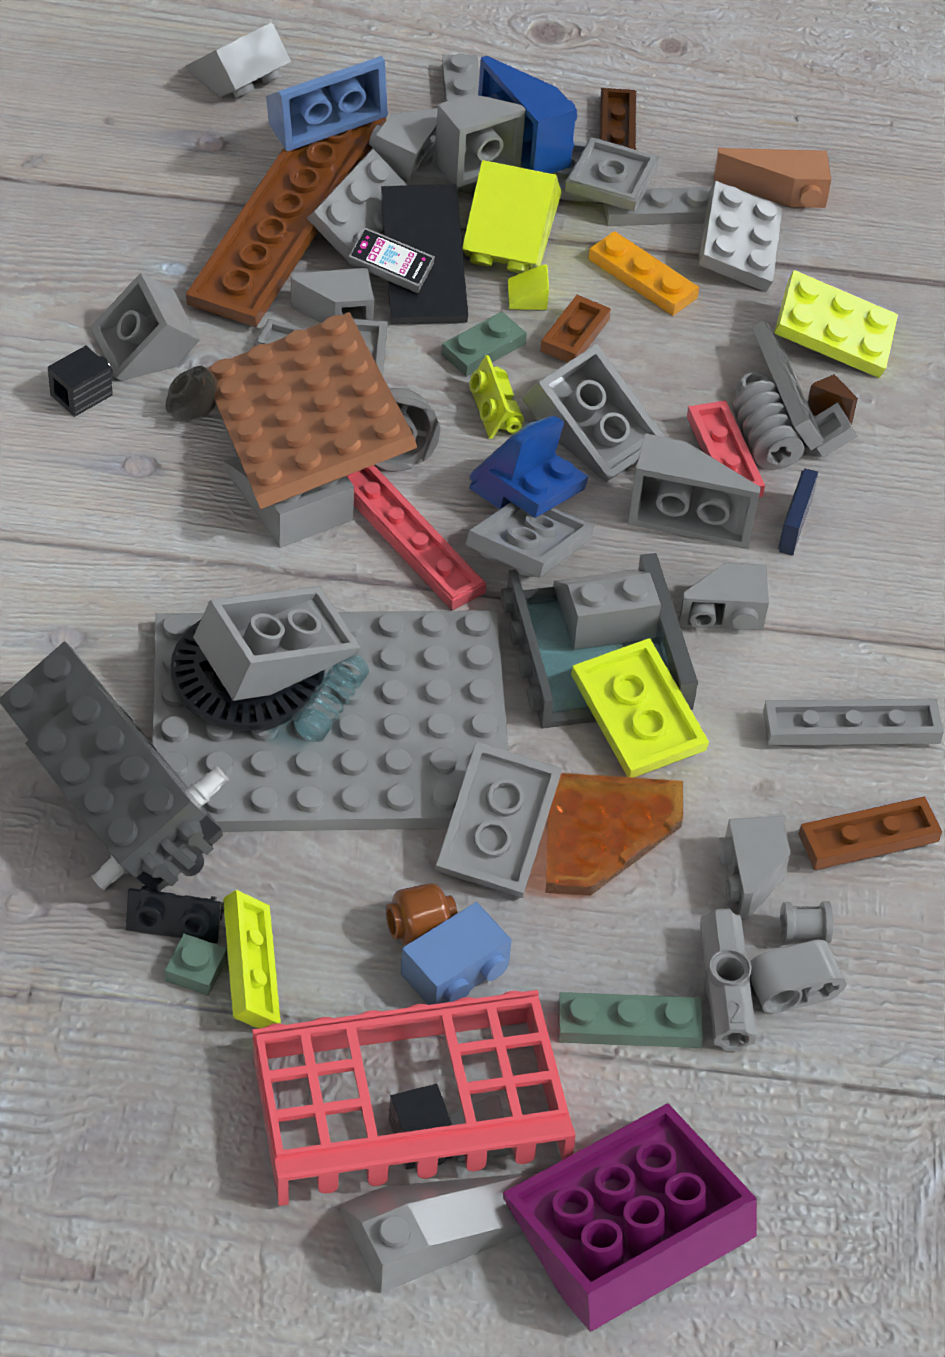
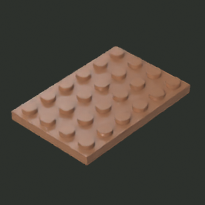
M350 312L331 316L323 323L305 330L293 331L282 339L269 344L257 345L246 353L230 359L218 360L212 366L202 369L260 509L417 448L414 436Z

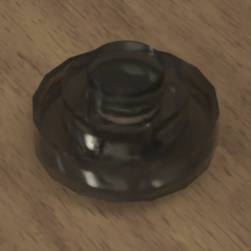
M195 366L180 373L172 381L168 389L165 404L167 413L181 423L208 415L216 404L214 399L218 385L216 376L203 366Z

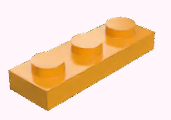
M613 231L589 249L588 259L672 316L698 298L699 286L616 231Z

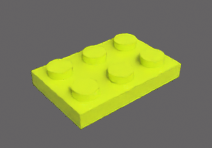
M793 270L786 284L774 334L880 378L887 367L898 314Z
M650 638L572 666L571 676L628 779L707 751L709 740Z

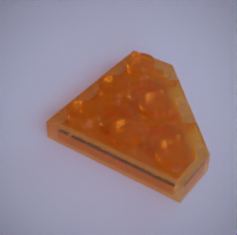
M561 773L547 817L545 893L591 896L679 830L683 822V781Z

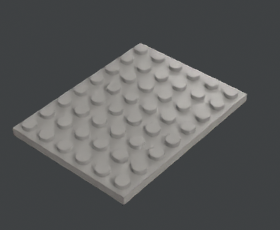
M497 610L338 612L361 646L359 653L325 669L324 682L320 693L315 701L299 716L282 725L254 731L226 729L202 720L185 707L174 690L171 680L172 653L181 636L192 625L201 620L204 613H155L153 745L188 788L193 782L196 783L206 773L212 771L216 765L229 778V781H226L209 798L210 801L204 804L207 812L220 826L222 832L448 829L476 741L509 751ZM205 670V674L218 693H221L214 683L213 672Z

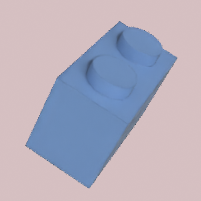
M475 902L403 947L401 975L428 1005L453 1002L467 997L471 989L485 980L493 981L505 972L509 965L512 939L479 903Z

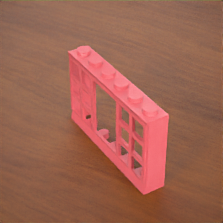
M538 990L525 992L509 991L502 995L482 998L464 997L453 1002L431 1005L415 1004L408 1008L388 1011L370 1010L359 1015L338 1018L320 1017L309 1022L287 1025L277 1023L265 1028L252 1029L253 1059L279 1206L289 1205V1180L316 1177L319 1192L327 1194L338 1189V1173L366 1169L368 1184L380 1186L388 1181V1166L415 1162L418 1177L428 1179L437 1174L438 1158L464 1155L467 1170L474 1172L485 1168L487 1151L512 1148L516 1163L527 1164L535 1158L536 1144L557 1141L562 1160L573 1155L576 1135L569 1116ZM527 1023L529 1034L503 1037L501 1026ZM490 1028L492 1039L458 1044L456 1032ZM445 1034L465 1123L378 1136L360 1046ZM533 1046L539 1072L513 1076L506 1049ZM349 1048L351 1059L315 1063L314 1052ZM496 1051L502 1077L467 1082L461 1056ZM299 1054L304 1056V1066L269 1070L267 1059ZM354 1071L359 1098L323 1103L318 1076ZM308 1078L312 1105L276 1110L272 1083ZM542 1084L549 1111L522 1115L516 1088ZM505 1089L511 1117L476 1122L470 1094ZM362 1110L367 1138L331 1143L326 1115ZM315 1117L320 1145L283 1150L279 1122Z

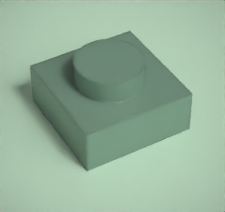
M183 934L165 969V981L209 996L227 960V948Z

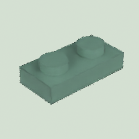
M501 311L442 343V356L467 377L478 369L485 355H489L491 362H494L525 345L527 333Z

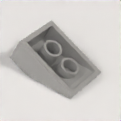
M598 344L540 380L522 399L537 420L548 416H557L563 420L564 426L559 443L606 482L638 461L645 433L665 437Z
M645 433L636 466L628 525L748 549L761 487L686 441Z
M239 457L224 461V468L280 548L353 520L354 486L347 476L260 509Z
M320 586L210 599L193 637L233 701L272 695L357 655L361 649V646Z

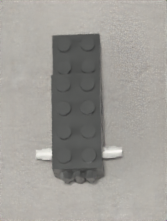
M64 641L0 697V704L27 737L28 741L25 744L111 853V858L91 877L101 889L106 890L111 883L118 880L124 873H130L151 891H161L168 884L173 886L179 880L178 875L180 873L185 876H195L204 866L202 854L208 855L214 849L213 844L223 836L222 829L207 812L204 804L210 801L209 798L226 781H229V778L216 765L212 771L206 773L196 783L193 782L188 788L150 740L145 737V734L134 723L128 713L118 705L75 650Z

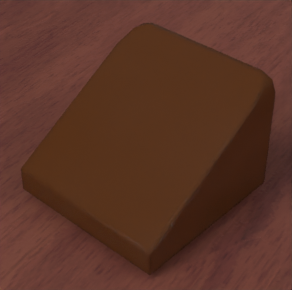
M833 374L811 385L807 403L813 416H817L838 403L852 425L858 398Z

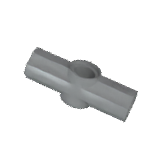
M715 909L710 914L701 916L700 919L706 973L704 994L710 1006L714 1045L722 1047L724 1051H741L744 1047L755 1044L757 1036L749 982L752 965L746 956L741 915L734 914L731 909ZM723 977H724V978H730V979H732L733 981L725 980V979H723Z

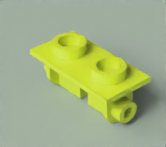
M485 355L478 369L472 373L469 387L474 396L488 438L493 439L498 429L507 430L509 433H516L523 427L524 417L520 412L517 401L512 400L514 393L509 383L507 372L500 367H493L489 355Z

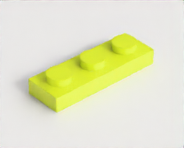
M234 890L223 898L233 1018L256 1028H265L277 1023L281 1024L270 905L241 891Z

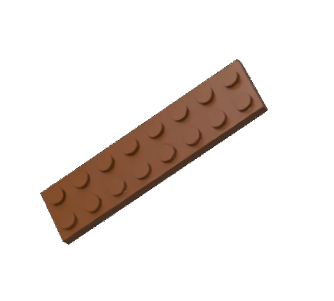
M386 117L287 152L283 148L187 291V305L257 327L318 232L307 217L362 158L370 152L372 146L369 145V140L372 132L377 125H384Z

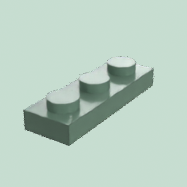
M560 992L558 1000L559 1043L701 1048L703 1040L701 997Z

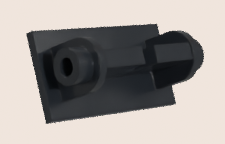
M142 886L141 890L128 889L126 930L182 938L183 934L218 944L220 921L224 917V902L217 901L216 896H211L210 899L187 895L180 896L174 893L151 891L146 886Z

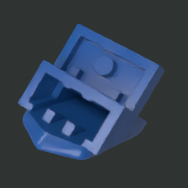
M548 416L524 425L470 473L469 478L473 482L470 483L469 488L498 509H502L512 502L536 518L585 490L589 476L574 467L571 462L555 454L564 421L557 416Z

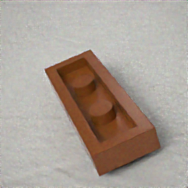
M923 796L803 823L800 826L798 835L814 870L936 843L940 840L942 829L926 797Z

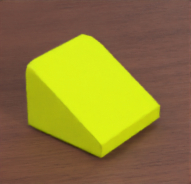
M547 264L508 278L509 309L547 310L549 296Z

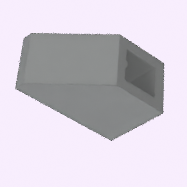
M368 268L291 273V307L319 323H323L331 316L343 315L349 312L353 319L373 320L374 297Z
M723 563L684 592L679 617L680 626L763 630L769 605L767 565Z
M783 816L729 819L725 837L719 838V860L721 865L727 864L729 875L726 876L728 902H735L737 915H741V920L748 919L784 880L791 852Z

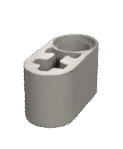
M813 940L768 951L750 961L752 965L750 981L766 1013L775 1014L824 1002L839 995L846 987V981L828 942L824 940Z

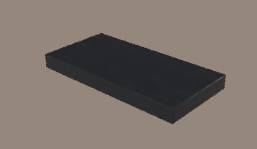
M457 184L381 186L384 235L435 257L434 265L419 293L387 280L391 324L468 322Z

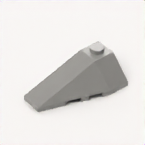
M540 1172L384 1186L340 1204L339 1210L380 1292L383 1293L524 1234L503 1198V1192Z

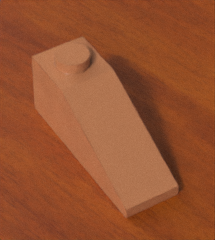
M718 148L713 175L714 181L736 187L739 190L788 207L826 208L832 180L827 151Z

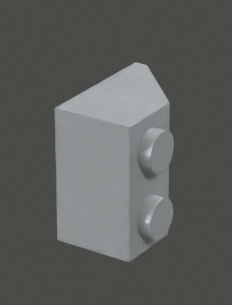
M271 22L187 64L186 68L191 75L219 97L233 92L235 98L255 89L252 84L253 81L261 78L264 84L282 75L280 67L292 61Z
M468 94L438 104L435 164L452 184H457V189L477 182L482 160L521 167L525 108L520 104L475 94Z
M139 273L91 325V329L104 356L112 367L115 378L120 381L173 368L200 341L174 290L142 273Z
M633 569L554 580L553 587L574 650L656 638L661 603L650 573Z

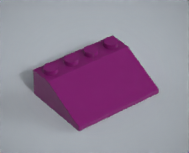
M669 1103L503 1192V1198L560 1296L589 1332L594 1331L757 1237V1198Z

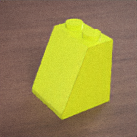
M482 160L462 247L464 254L470 257V262L485 267H492L493 262L507 265V270L519 274L540 266L561 196V188L557 176Z

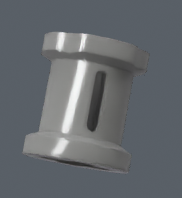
M822 901L819 906H793L791 902H783L780 909L782 942L786 944L792 943L793 939H820L830 943L833 937V911L831 903L829 901Z

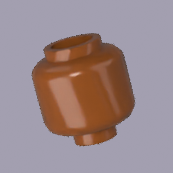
M435 883L399 889L394 893L392 903L386 905V920L389 932L394 940L399 939L404 946L458 913L453 896H445L443 890Z

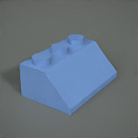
M380 56L267 95L268 122L286 152L388 117L384 58Z

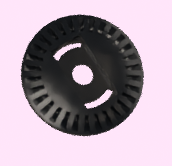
M201 620L192 625L181 636L172 653L171 680L180 701L188 710L202 720L231 730H263L282 725L296 718L315 701L324 682L325 670L272 695L233 701L193 638ZM205 670L213 672L214 683L221 693H218L205 674Z

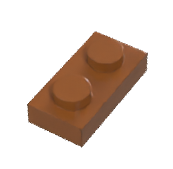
M576 295L541 340L540 352L568 363L585 352L610 320L611 308Z

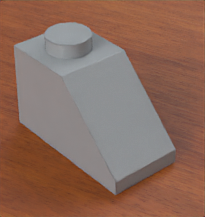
M438 108L393 113L383 126L377 125L372 132L369 145L373 147L398 176L410 181L436 143Z

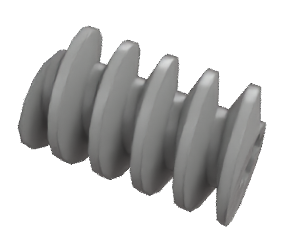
M762 380L744 387L734 399L732 409L756 464L768 470H778L791 466L803 455L804 446L799 439L797 430L793 426L777 386L770 381Z

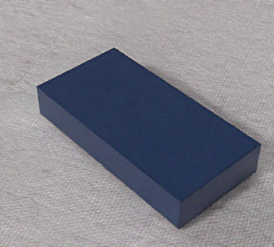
M805 468L801 472L783 524L778 547L780 553L794 555L813 499L818 471Z

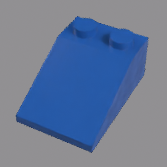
M489 56L481 57L478 95L520 104L525 108L521 167L549 174L569 168L571 166L572 150L574 149L573 138L575 121L577 120V109L574 103L568 100L557 87Z

